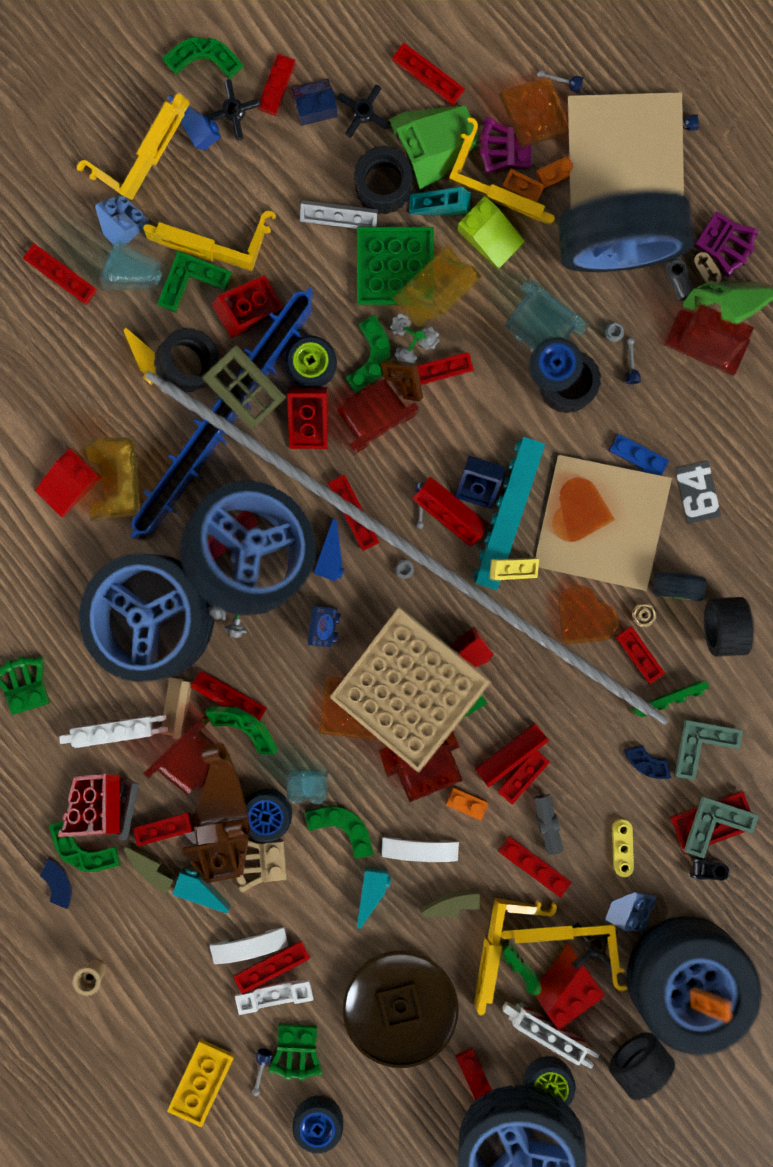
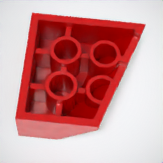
M102 774L74 777L68 797V810L63 815L62 820H64L62 830H59L58 837L120 834V775Z
M569 942L564 946L562 953L556 957L549 971L539 981L541 993L536 995L558 1030L605 997L603 990L584 963L577 969L572 965V962L579 956Z

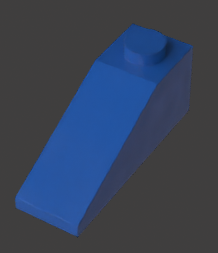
M171 95L167 96V98H168L170 104L172 103L173 99L175 98L174 96H171ZM189 105L181 123L195 148L205 151L221 138L218 132L219 127L214 120L209 119Z
M333 519L314 574L336 581L337 578L341 579L344 568L341 567L342 556L337 520Z

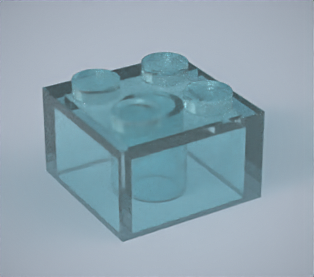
M290 770L287 779V800H291L292 803H303V800H311L313 804H321L323 801H326L329 771Z

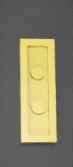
M492 559L490 579L537 578L539 559Z

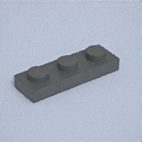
M122 778L120 784V834H110L119 840L128 839L139 783L128 778Z

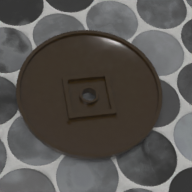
M411 951L386 952L367 961L351 978L344 996L343 1018L351 1041L367 1058L387 1067L409 1068L433 1059L447 1046L458 1022L459 1004L457 993L448 974L432 959ZM404 1002L406 1004L405 1009L398 1010L395 1007L396 1003Z

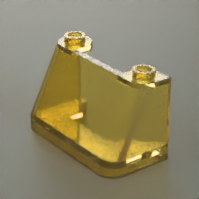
M94 438L86 443L84 446L87 460L91 463L101 464L104 501L95 502L91 505L90 521L130 517L137 514L140 502L134 442L129 438Z

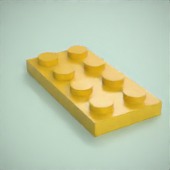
M200 1039L167 1112L202 1128L235 1054Z

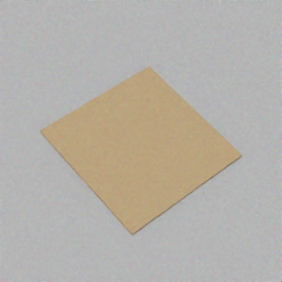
M682 92L568 96L569 160L573 163V168L570 171L571 207L596 197L632 190L661 189L684 194Z
M558 455L535 558L539 559L538 568L647 591L672 478Z

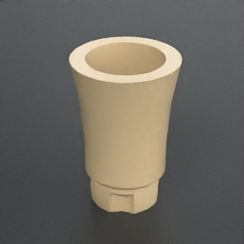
M94 959L74 975L73 986L79 994L89 996L99 989L106 970L104 962Z

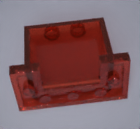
M700 303L691 312L683 309L679 310L664 346L734 376L749 345V338L754 327L743 322L731 323L728 320L722 319L721 312Z
M385 379L375 385L372 383L362 389L364 392L358 396L353 394L346 399L347 403L337 409L338 414L355 439V441L349 444L353 455L370 446V442L398 424H404L418 415L419 407L414 402L410 406L405 407Z
M207 715L190 728L143 774L149 779L158 771L186 795H189L196 787L202 788L205 785L210 764L206 763L203 759L202 749L205 745L219 743L205 728L210 722Z
M453 730L420 772H417L388 746L379 750L387 777L394 774L398 775L409 802L429 796L434 792L463 781L451 752L460 748Z

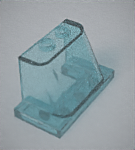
M116 240L100 276L101 290L108 292L109 290L152 289L154 285L158 286L163 272L160 271L161 263L124 246L123 243Z
M529 278L520 287L527 294L504 325L515 334V339L521 343L525 342L530 346L529 349L533 352L537 345L548 338L562 337L567 339L573 330L582 336L590 324L536 281Z

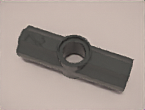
M679 256L663 262L666 270V278L671 282L678 301H683L692 292L693 287L686 272L687 266ZM672 268H677L680 274H675Z
M550 794L538 795L534 797V802L538 814L537 822L540 833L543 835L546 852L548 855L559 854L564 850L559 833L560 825L557 815L554 813Z

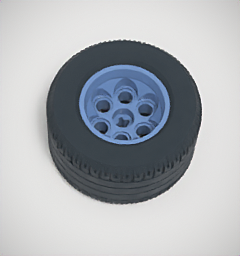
M680 916L672 919L669 918L657 923V925L655 924L650 930L648 929L639 938L640 940L637 941L630 954L627 966V985L636 1009L653 1035L676 1051L700 1056L722 1052V1050L725 1051L734 1044H737L740 1039L742 1040V1037L746 1036V1033L755 1023V1019H757L762 995L757 969L745 950L721 927L697 917ZM708 971H712L711 976L705 977ZM693 987L706 992L712 990L711 994L730 1001L731 1019L726 1023L692 1009L691 1005L688 1006L690 990ZM678 989L676 995H671L673 990Z

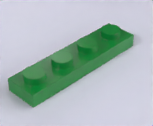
M701 680L647 702L653 705L654 709L658 708V711L668 708V704L672 702L678 704L686 701V697L690 695L696 697L704 694V690L708 689L709 686L707 681ZM631 707L634 715H640V717L648 716L635 707Z

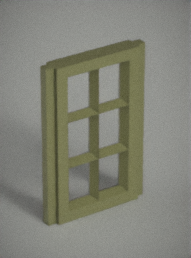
M237 345L202 377L251 430L286 398ZM233 358L244 369L238 377L226 367ZM222 369L234 380L227 387L215 376ZM247 373L259 384L252 392L240 381ZM236 384L248 394L242 402L230 392ZM261 389L273 399L266 407L255 397ZM251 398L262 409L256 417L244 407Z

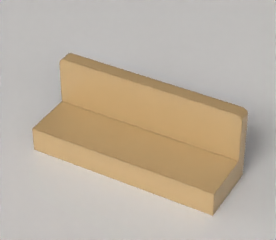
M169 678L163 715H166V720L162 721V726L168 727V731L161 734L171 735L174 739L184 737L192 680Z

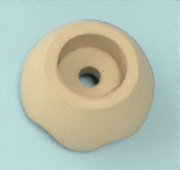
M640 603L632 611L633 621L641 627L652 625L656 618L653 606L648 603Z

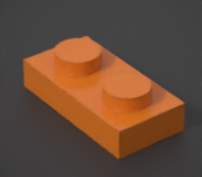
M568 155L537 170L536 175L540 183L545 185L544 190L570 178L573 163L569 160Z
M510 169L502 185L503 189L534 202L538 201L545 185L513 169Z
M455 787L452 788L446 802V806L480 821L489 804L487 801Z
M696 987L690 990L692 1009L726 1023L731 1019L730 1001Z

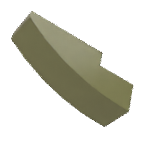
M129 843L124 849L129 861L145 880L167 894L177 875L160 867L163 859Z
M461 890L434 899L421 907V916L460 917V909H480L479 890Z

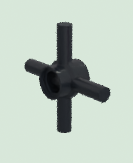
M228 79L224 81L228 99L224 101L222 110L206 114V117L211 120L226 117L232 121L236 140L239 141L244 139L240 121L245 117V111L262 106L260 98L244 103L235 99L232 80ZM236 106V111L231 114L232 109Z
M375 84L367 99L362 98L357 102L343 93H339L337 100L353 109L355 117L345 132V135L349 138H352L360 123L365 124L370 120L385 130L388 128L390 123L376 115L372 106L382 89L379 85ZM360 109H367L368 112L365 113V114H362V113L359 112V110H360Z
M577 922L572 928H579L582 926ZM604 934L602 937L580 936L585 942L584 952L572 962V965L577 969L589 958H599L612 973L610 958L605 954L606 943L608 942L607 937L610 934ZM591 944L596 945L599 951L593 950Z

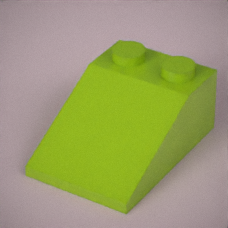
M486 196L461 220L457 228V232L498 270L525 242L500 209Z

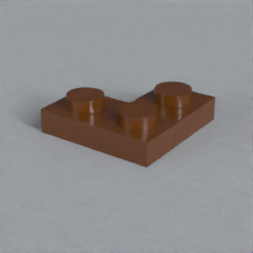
M387 359L381 362L384 380L400 382L404 399L413 401L423 399L417 363Z

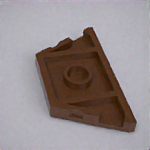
M249 836L188 846L181 849L183 855L187 854L193 861L191 865L201 874L206 883L241 877L244 873Z

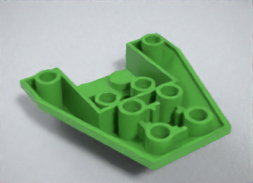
M466 105L406 111L388 119L395 137H399L412 165V174L419 190L438 182L454 167L464 143L461 134L469 136L474 128V125L467 121V118H471ZM478 131L469 152L479 144Z
M757 281L708 282L694 288L683 302V307L689 308L692 311H700L703 307L716 302V304H721L722 319L728 320L731 323H740L743 319L752 316L773 300V286Z

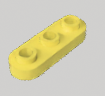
M621 818L614 821L612 825L613 868L620 877H628L634 870L633 828L630 822ZM621 827H626V831L620 832ZM626 846V851L622 852L621 847ZM623 865H627L625 871L621 870Z

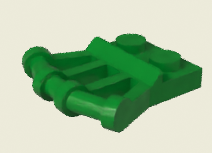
M20 656L17 660L5 661V664L0 667V687L4 691L11 715L50 703L43 681V656H38L37 658ZM28 665L37 667L36 682H33ZM15 668H22L27 685L20 686ZM7 671L9 672L14 689H11L1 677Z
M510 941L503 945L502 957L509 966L511 965V971L519 972L526 982L527 992L532 995H539L541 993V984L536 974Z
M279 1023L277 1051L270 1064L268 1073H276L286 1078V1080L297 1078L299 1081H304V1079L315 1075L318 1077L322 1076L323 1070L316 1051L317 1025ZM282 1051L287 1052L286 1069L276 1065ZM293 1052H301L300 1070H292ZM306 1053H311L315 1067L305 1070Z

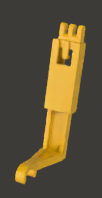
M176 94L171 104L167 101L164 103L136 154L139 156L123 184L86 160L78 163L77 170L81 172L84 171L85 166L92 169V173L89 175L91 180L99 178L124 197L133 200L151 166H156L182 121L184 113L190 104L189 100L181 94Z
M467 118L468 123L473 124L474 128L469 136L461 134L464 143L449 181L484 195L491 202L551 225L555 217L544 212V205L491 184L490 187L459 174L463 169L478 130L477 121L473 118Z
M265 211L262 214L248 248V255L217 245L215 240L160 222L157 227L146 224L143 229L148 240L211 262L215 259L253 271L264 234L271 233L269 226H264L265 220L267 218L276 219V214L272 211Z
M494 898L488 937L484 938L475 990L474 1007L479 1015H484L487 1003L492 1004L502 950L500 938L505 910L507 909L510 913L550 917L557 910L554 902L551 903L550 910H541V903L538 900L533 905Z
M615 925L579 928L559 926L507 930L501 933L503 939L515 938V943L574 939L573 936L610 934L607 939L613 984L620 991L627 989L625 985L619 986L617 982V974L619 972L624 973L625 969L619 966Z

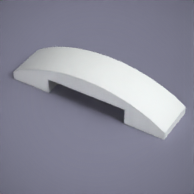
M383 837L382 857L419 862L458 861L459 841L440 840V842Z
M280 927L265 931L264 934L231 942L226 940L210 944L209 946L213 963L224 964L243 961L288 947L285 928Z
M310 980L279 982L254 988L244 994L239 993L235 995L239 1015L257 1012L259 1008L289 1002L298 1004L314 1000Z

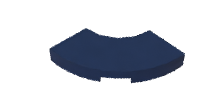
M643 745L624 749L631 765L642 774L655 779L671 778L667 759L651 757Z
M49 857L40 875L50 886L51 897L49 902L68 909L72 899V886L66 874L67 872L57 861Z

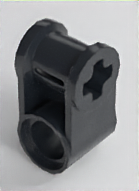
M698 856L691 857V861H693V868L690 873L691 878L722 881L729 877L730 870L721 860ZM722 866V871L716 874V867Z

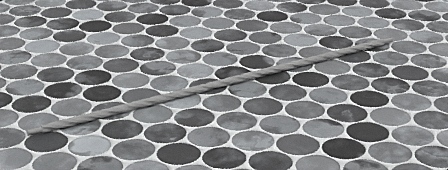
M148 371L145 377L159 386L161 391L172 396L176 401L191 411L196 412L215 427L223 430L227 435L248 447L264 460L274 464L279 470L299 481L303 486L324 498L342 512L350 515L354 520L375 532L391 545L401 549L406 555L426 566L430 571L445 581L450 582L469 597L477 600L488 610L501 616L506 622L526 633L545 648L552 650L557 656L577 667L596 682L601 683L618 697L627 700L629 704L642 713L649 714L664 725L668 722L669 718L655 710L653 705L644 701L599 669L594 668L589 662L569 651L565 646L544 634L499 602L494 601L489 595L469 584L462 577L444 567L426 553L418 550L414 545L393 533L377 520L367 516L362 510L342 499L338 494L317 482L299 468L291 465L286 459L266 448L247 433L240 431L235 425L215 414L198 400L189 397L183 390L171 382L164 381L151 371Z

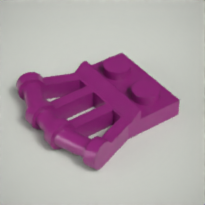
M486 117L483 122L484 128L479 136V143L481 144L479 156L484 163L485 174H490L504 168L530 169L531 128L506 127L497 123L493 118ZM493 129L504 134L505 137L489 136V133ZM488 144L505 145V150H490ZM490 157L505 158V161L492 165Z
M716 211L694 246L709 254L711 258H714L721 267L723 274L729 278L735 270L746 264L747 257L753 253L755 236H758L759 230L737 225ZM732 232H739L748 235L747 242L740 239ZM727 240L742 249L741 254L725 245ZM720 251L734 259L735 262L728 265Z

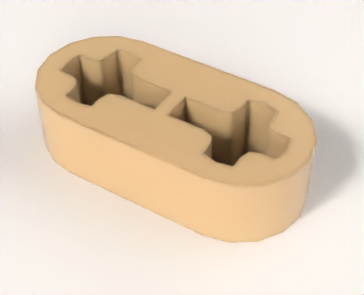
M705 252L698 253L692 260V267L702 283L720 282L722 275L710 255ZM699 259H700V260H703V259L705 260L704 265H703V264H700V265L698 264ZM714 275L716 277L714 281L708 280L709 276Z

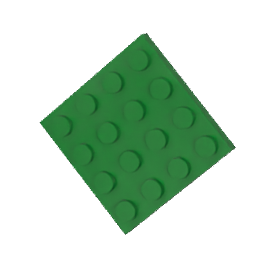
M357 227V306H434V227Z

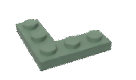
M684 720L674 776L695 780L702 743L740 749L743 730Z
M702 796L684 851L704 858L716 822L753 834L759 815Z

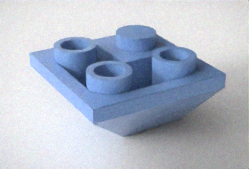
M121 194L102 201L95 206L103 235L117 248L130 242L149 221L128 198Z
M634 892L612 901L605 920L622 930L643 932L648 925V918L650 912L655 907L657 896Z

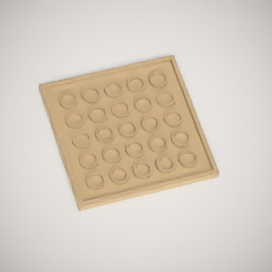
M398 607L329 698L417 772H420L492 681L404 609Z

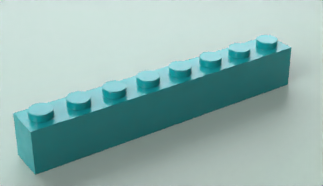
M523 437L521 441L516 443L514 451L517 454L515 459L510 461L508 470H511L509 478L505 477L502 485V488H505L503 496L499 495L497 500L498 512L497 514L493 513L490 522L493 527L491 532L488 531L484 542L487 545L485 550L480 552L478 558L481 561L479 569L475 568L472 579H475L474 584L495 591L498 590L501 580L490 579L491 560L508 559L544 451V443Z

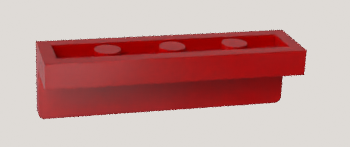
M431 476L412 498V500L470 547L482 537L488 526L485 520Z
M534 723L476 767L475 770L489 788L550 740Z

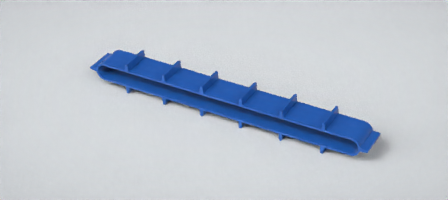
M311 287L306 292L295 293L278 317L272 313L270 314L273 324L253 352L245 348L244 351L255 364L299 302L308 303L303 313L262 368L261 372L265 376L269 373L277 376L273 368L292 340L301 338L299 330L312 313L311 300L314 295ZM242 367L236 374V377H238L244 371ZM254 380L248 390L250 392L254 391L259 384ZM236 384L230 392L233 394L239 385ZM245 392L239 401L242 402L248 394ZM220 397L211 410L218 415L225 406V401ZM247 402L244 405V407L249 410H252L251 406ZM232 410L226 420L233 424L238 415ZM194 419V422L199 425L196 432L177 458L169 454V457L174 462L152 493L147 490L143 491L149 497L132 520L134 532L131 538L140 539L144 534H153L170 511L178 514V511L173 508L175 503L195 476L203 479L198 474V471L218 443L228 444L223 439V436L226 434L223 430L219 429L153 522L143 531L140 527L142 520L211 425L205 419L202 423Z

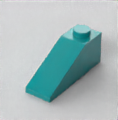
M463 187L410 194L409 214L446 216L468 214L471 211L472 194Z
M365 866L357 928L361 929L384 896L386 887L390 888L391 876L388 875V869Z
M192 868L182 869L172 895L226 914L228 913L231 904L210 883H206L201 874H198Z

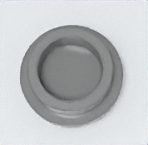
M613 322L605 328V337L609 341L617 342L622 339L624 328L621 324Z
M401 560L396 564L395 572L398 577L408 579L414 573V566L408 560Z

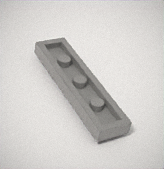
M301 201L300 222L355 229L357 227H377V209Z

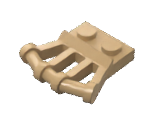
M248 839V846L259 849V852L246 853L245 860L260 859V866L244 867V873L261 872V876L249 882H246L243 875L237 877L240 892H244L261 882L287 880L284 840L257 842Z

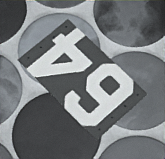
M705 461L675 468L688 524L720 517L721 513L709 462Z

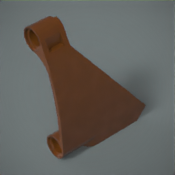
M223 743L205 745L202 749V756L204 761L210 764L192 818L194 831L186 833L187 838L193 844L197 843V845L247 836L250 832V823L240 782Z

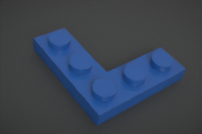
M620 434L616 436L609 450L610 453L641 468V472L662 476L669 462L668 459Z

